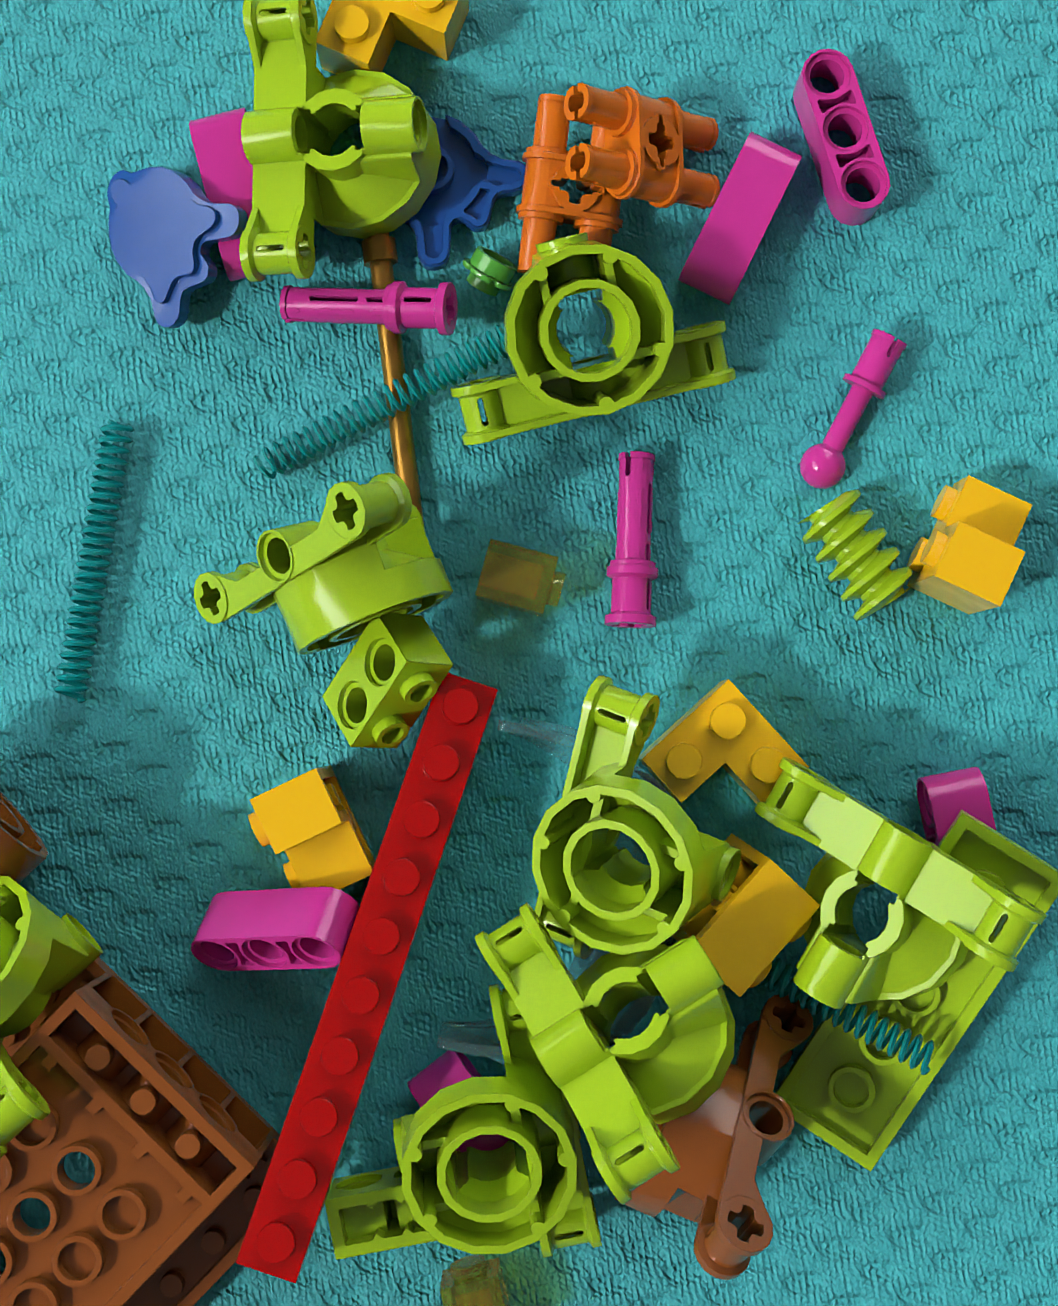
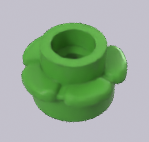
M477 246L471 259L464 258L463 265L466 269L470 270L466 280L473 287L494 297L497 296L500 289L504 291L512 290L513 283L511 280L517 271V266L510 260L483 246Z

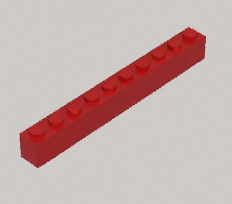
M448 673L438 687L436 694L432 697L235 1262L239 1265L295 1284L299 1278L495 705L498 692L496 688Z

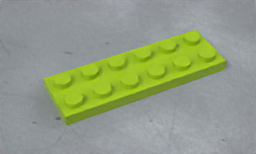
M962 809L938 844V847L946 854L1000 887L1030 902L1045 914L1058 896L1057 868ZM887 923L885 924L879 935L885 930ZM1038 924L1033 925L1027 937L1025 938L1023 944L1021 945L1020 949L1015 955V958L1017 957L1023 946L1026 944V942L1028 941V939L1030 938ZM968 949L964 962L938 988L913 999L873 1000L856 1004L851 1020L860 1007L867 1004L868 1010L863 1024L873 1011L878 1010L879 1016L874 1030L883 1017L889 1016L890 1022L885 1036L894 1023L900 1022L901 1029L897 1040L905 1029L911 1028L912 1031L908 1046L919 1034L923 1036L920 1051L928 1041L933 1040L934 1049L928 1064L931 1070L926 1075H922L920 1072L923 1059L916 1068L910 1069L909 1061L911 1055L905 1062L899 1063L898 1055L900 1048L894 1056L888 1057V1044L883 1050L877 1051V1038L872 1044L866 1045V1032L861 1038L855 1039V1026L850 1032L844 1033V1021L839 1026L833 1027L832 1015L830 1019L821 1021L774 1093L781 1096L790 1106L794 1115V1121L871 1172L1007 971ZM845 1002V1004H844V1006H843V1008H842V1010H841V1012H840V1015H841V1013L843 1012V1010L845 1009V1007L847 1006L848 1003Z

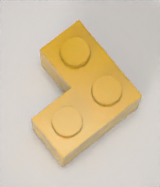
M332 0L317 34V53L322 69L333 74H340L353 69L382 72L396 40L448 61L468 15L469 0Z
M970 475L954 483L953 487L945 485L931 511V516L936 518L937 521L929 539L921 537L909 557L907 566L911 568L913 573L907 586L967 614L1001 607L1025 555V551L1014 545L1032 508V504Z
M729 679L720 681L638 757L639 761L670 795L681 803L721 766L756 804L759 801L765 802L783 771L779 766L783 757L792 759L809 768L803 759Z
M331 765L312 769L250 799L255 812L248 815L251 828L263 847L271 845L275 855L285 851L289 862L283 864V869L291 888L332 887L341 890L371 875L376 860Z
M731 833L725 842L741 850V861L730 891L722 901L714 899L712 903L693 916L672 936L679 941L682 938L687 939L694 934L725 985L737 996L741 997L748 988L757 986L766 978L771 970L772 961L788 943L799 939L807 931L812 921L811 916L817 911L820 904L769 857Z

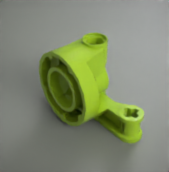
M244 0L242 10L243 25L254 66L253 110L247 111L243 115L241 141L246 158L253 165L252 210L245 230L240 237V262L245 277L250 282H262L267 275L293 274L297 279H309L313 275L315 268L314 221L335 235L366 239L375 234H384L396 230L419 212L436 184L441 159L437 127L425 109L421 97L416 96L409 87L384 72L353 69L330 77H324L316 67L318 16L314 0ZM360 123V133L364 148L359 149L353 145L341 154L330 156L331 147L339 134L351 125Z
M587 232L536 244L537 253L532 256V266L514 286L504 314L505 350L516 373L467 381L452 386L450 391L452 397L459 399L466 428V433L462 435L463 444L475 445L581 417L609 415L629 405L694 389L720 385L736 379L734 368L728 367L722 333L726 331L725 320L702 323L674 332L673 309L660 279L636 256L598 241L589 240ZM595 290L596 297L592 298V300L602 310L606 319V330L601 341L608 348V354L571 362L570 357H573V355L557 337V321L560 313L563 311L558 304L564 297ZM479 398H482L487 418L485 422H482L477 403Z
M389 472L374 476L366 484L359 485L349 480L334 484L328 491L320 522L311 520L264 531L256 545L258 563L248 562L241 564L236 568L235 572L221 574L216 571L200 574L194 585L196 607L201 616L212 624L228 621L244 610L255 614L266 611L277 604L298 655L312 654L358 640L370 620L387 613L418 615L447 599L453 593L440 558L434 557L424 531L422 516L417 507L412 504L408 487L398 475Z
M599 675L593 681L584 698L580 715L581 719L562 798L545 811L533 837L532 872L539 891L534 911L544 924L552 940L573 948L574 955L583 960L590 956L594 948L620 955L653 950L675 934L693 916L712 903L714 899L722 901L727 896L736 878L741 861L740 849L730 846L728 842L698 831L696 825L675 798L646 780L632 778L638 757L656 723L660 699L658 695L650 692L640 696L613 685V680L604 675ZM621 832L638 843L646 854L650 865L636 860L627 848L623 847L619 850L617 846H614Z
M782 758L779 764L783 770L766 801H759L754 811L776 827L801 837L827 852L811 870L805 891L820 904V907L811 916V924L803 934L808 946L796 965L798 971L793 978L794 983L801 990L817 1001L835 1009H842L845 1002L856 1004L873 1000L913 999L942 986L964 962L968 949L997 967L1014 972L1019 964L1015 955L1033 925H1042L1047 916L1042 910L946 854L934 843L927 841L915 832L867 806L808 767L792 759ZM877 883L898 894L895 903L889 902L888 904L889 919L885 930L877 938L864 944L858 934H856L857 932L853 925L852 908L857 894L862 889Z
M0 876V1159L8 1151L6 1144L34 1119L43 1121L51 1112L43 1096L12 1062L2 1044L4 1041L3 1037L17 1034L32 1024L44 1010L52 992L61 991L103 953L102 948L94 937L76 918L69 913L64 914L60 918L9 876Z
M527 902L519 907L518 916L490 934L481 931L475 935V941L483 957L510 994L533 1037L530 1039V1042L539 1061L554 1084L564 1093L583 1128L591 1148L592 1158L615 1198L624 1205L632 1200L631 1191L664 1170L671 1174L679 1170L680 1164L656 1124H664L696 1111L720 1088L734 1057L735 1020L724 990L721 988L725 983L694 934L687 939L682 938L671 946L659 944L653 950L625 955L610 952L600 956L577 979L568 971L557 952L550 934ZM644 996L663 997L669 1006L664 1014L660 1016L658 1012L655 1013L649 1026L641 1034L632 1038L614 1039L615 1045L610 1048L611 1027L617 1014L625 1006Z
M498 984L489 985L492 1013L498 1040H500L506 1076L470 1077L440 1089L415 1114L393 1119L395 1150L402 1173V1193L415 1221L438 1242L470 1254H507L537 1241H540L543 1258L553 1256L554 1249L590 1243L593 1248L601 1247L602 1242L592 1192H590L580 1143L581 1135L578 1119L562 1090L554 1084L539 1061L530 1042L533 1036L506 988L501 989ZM499 1134L510 1138L502 1147L490 1151H481L471 1146L467 1147L466 1152L456 1151L464 1141L479 1135Z

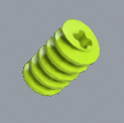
M859 489L846 491L797 523L810 521L812 524L802 538L805 544L818 541L825 543L815 557L817 563L836 560L838 563L828 576L830 583L846 579L850 581L849 586L840 597L842 601L846 602L860 598L863 601L853 616L855 621L868 617L908 591L910 588L904 589L903 585L913 572L908 566L891 570V564L900 553L897 547L883 550L877 549V546L887 534L884 528L865 531L864 527L872 518L874 512L871 508L852 511V506L861 495Z

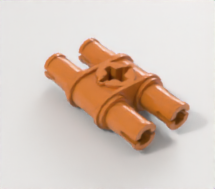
M577 83L578 86L573 85L569 88L563 107L566 118L570 121L581 122L604 129V148L579 143V146L575 145L568 151L565 170L570 180L603 186L616 199L627 200L629 198L645 200L656 208H667L675 203L699 209H706V207H711L715 204L720 194V182L717 176L684 168L683 148L704 153V150L709 151L716 145L719 129L715 119L683 111L677 101L669 97L655 99L640 95L638 90L629 86L620 87L613 92L584 83Z
M541 94L539 96L533 145L527 147L526 152L522 156L526 166L521 204L516 206L518 219L523 221L517 272L525 274L532 266V256L537 253L536 244L554 240L557 226L563 225V223L574 225V228L578 229L579 233L587 232L589 240H595L608 246L612 244L613 234L619 233V229L623 225V220L619 218L621 200L611 196L605 187L576 181V188L584 191L585 194L575 204L569 202V192L560 190V187H563L569 180L565 170V162L568 154L567 142L570 120L564 114L565 96ZM592 127L591 146L604 148L603 128Z

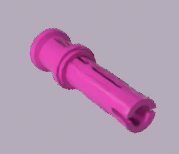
M394 281L392 284H388L385 289L318 288L286 285L281 290L279 302L280 314L285 323L385 325L386 329L394 334H403L408 328L437 329L440 335L450 336L455 330L458 313L457 293L452 282H442L438 288L408 287L405 281Z
M630 451L629 457L628 452H621L618 457L619 490L615 560H611L610 566H607V577L612 579L611 613L605 615L604 625L633 629L656 627V617L651 615L652 581L658 578V568L655 567L656 563L650 561L655 455L643 451Z

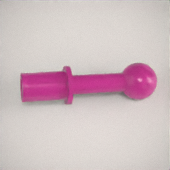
M873 329L871 338L852 374L845 373L843 380L850 384L851 388L823 442L808 448L801 458L800 472L803 479L810 486L818 489L830 488L836 485L844 476L846 462L842 453L872 396L879 399L885 398L886 393L882 389L902 351L907 347V344L899 339L894 341L895 337L879 329Z

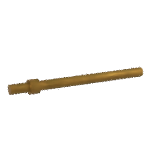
M389 232L372 235L361 242L364 266L370 268L373 289H385L388 284H392L395 281L393 265L398 263L395 238L389 236ZM377 324L384 384L388 385L390 391L401 405L399 395L393 384V378L398 379L401 387L408 395V388L403 378V374L406 371L401 334H394L387 330L385 325ZM386 396L387 407L391 410L388 398ZM407 404L405 412L397 409L395 417L388 415L394 471L405 482L410 492L412 504L417 507L423 519L410 405Z

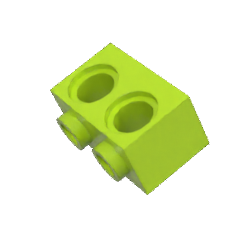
M387 613L370 620L322 697L350 747L398 748L429 700L436 694L438 687L452 668L453 663L423 616Z
M399 1166L333 1179L325 1201V1207L336 1260L437 1241L415 1221L402 1193V1173Z

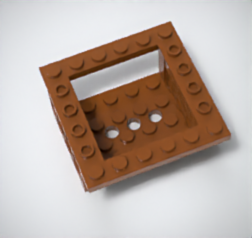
M98 957L61 991L52 992L44 1010L32 1024L17 1034L3 1037L4 1041L2 1044L12 1062L43 1096L51 1112L43 1121L34 1119L6 1144L8 1151L0 1159V1250L6 1259L4 1272L0 1271V1306H194L236 1262L280 1136L244 1098ZM81 1152L90 1157L95 1167V1175L92 1181L77 1183L67 1176L64 1169V1160L67 1154ZM36 1198L47 1205L50 1211V1223L47 1227L36 1229L28 1226L23 1221L20 1214V1206L24 1199Z

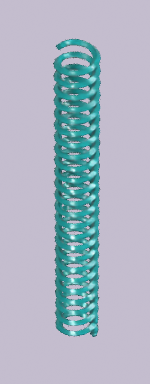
M496 324L495 330L502 348L492 333L488 330L485 331L492 354L480 336H475V342L482 360L470 342L465 341L464 346L472 366L460 348L455 346L454 352L462 372L448 352H444V358L451 376L445 370L439 358L434 357L433 361L441 382L429 364L424 362L423 367L430 381L431 388L422 377L418 368L414 367L413 373L421 393L414 386L409 375L404 373L403 378L411 399L401 387L398 379L393 378V384L399 395L401 405L390 391L388 385L383 383L382 388L388 398L391 410L382 400L378 390L373 389L372 394L378 403L381 416L371 404L369 397L363 394L362 399L367 406L371 421L362 411L358 401L353 399L352 405L359 416L361 426L353 418L348 406L343 405L342 410L348 419L351 432L342 422L339 413L333 410L332 416L339 427L341 437L333 429L328 417L323 415L322 421L329 432L331 442L324 436L318 422L313 420L312 427L319 437L321 448L314 441L308 427L303 425L302 432L310 444L312 453L305 448L299 434L293 431L292 437L300 449L302 459L294 452L289 439L283 436L282 443L290 454L292 464L285 458L281 447L275 441L272 443V448L280 459L282 469L276 465L270 450L264 446L262 453L271 466L272 474L266 470L258 456L253 457L255 464L266 477L275 479L277 472L285 474L287 467L295 469L297 462L301 464L306 462V457L314 459L316 451L324 454L326 446L335 448L336 441L345 443L346 435L354 438L356 430L364 433L366 425L374 428L376 419L385 422L386 414L395 417L397 409L405 412L407 404L415 407L417 398L425 401L427 393L435 396L437 387L445 391L447 382L456 386L457 376L466 380L468 371L476 375L478 365L483 369H487L488 360L497 364L498 354L507 359L508 354L505 350L504 330L500 325Z
M113 420L108 421L109 425L100 427L101 432L106 436L100 437L98 442L104 447L95 451L101 458L94 461V464L101 470L92 472L93 477L99 481L90 484V487L96 492L89 494L87 497L96 504H89L85 507L89 513L94 515H88L84 518V521L91 526L82 529V532L91 538H83L79 541L84 547L89 549L78 551L79 556L86 560L78 561L76 566L87 572L75 573L73 576L84 583H75L71 586L74 591L81 594L72 595L70 600L82 606L69 607L67 610L79 617H69L65 620L68 625L79 629H66L64 634L77 640L63 641L61 643L63 647L74 651H64L59 654L61 658L74 663H60L57 666L60 670L72 674H59L55 677L57 681L72 686H56L53 688L56 693L76 698L78 703H83L87 699L84 695L76 692H84L89 688L86 684L75 680H88L91 678L87 672L78 669H89L93 666L91 662L81 658H90L95 655L92 650L80 646H94L97 644L94 639L83 635H96L99 633L97 628L82 623H99L101 621L99 617L85 612H100L103 610L100 605L85 600L102 601L105 599L102 594L87 589H105L107 587L105 583L90 578H107L109 576L107 572L89 566L108 567L111 565L108 560L92 555L110 556L113 554L110 549L91 543L113 544L115 542L113 538L94 532L115 533L117 531L116 528L96 521L116 522L119 520L115 515L96 509L116 511L121 509L118 504L99 498L121 499L123 496L120 493L101 487L123 488L125 486L123 482L101 475L120 477L127 475L125 471L103 464L126 466L129 464L127 460L106 453L127 455L131 453L127 448L116 446L106 441L133 442L130 437L108 430L128 432L135 430L132 426Z
M781 958L775 960L766 978L758 984L762 986L768 982L769 992L775 991L779 987V997L782 998L789 994L791 1004L800 999L801 1009H805L811 1004L810 1011L812 1015H816L822 1010V1021L830 1019L833 1015V1027L839 1026L844 1021V1033L850 1032L855 1026V1039L861 1038L866 1032V1045L872 1044L877 1038V1051L883 1050L888 1044V1057L894 1056L900 1048L898 1055L899 1063L905 1062L911 1055L909 1061L910 1069L916 1068L923 1059L920 1069L922 1075H926L931 1070L928 1064L934 1049L933 1040L928 1041L920 1051L923 1042L922 1034L917 1035L908 1046L912 1035L911 1028L905 1029L897 1040L901 1029L900 1022L894 1023L885 1036L890 1022L889 1016L883 1017L874 1030L879 1016L878 1010L873 1011L863 1024L868 1010L867 1004L862 1005L851 1020L856 1004L848 1003L840 1015L842 1009L832 1007L829 1009L830 1006L821 1002L818 1004V1001L813 997L809 996L807 998L808 994L801 989L796 993L798 986L794 983L793 978L785 988L792 970L791 964L786 965L774 983L782 963Z

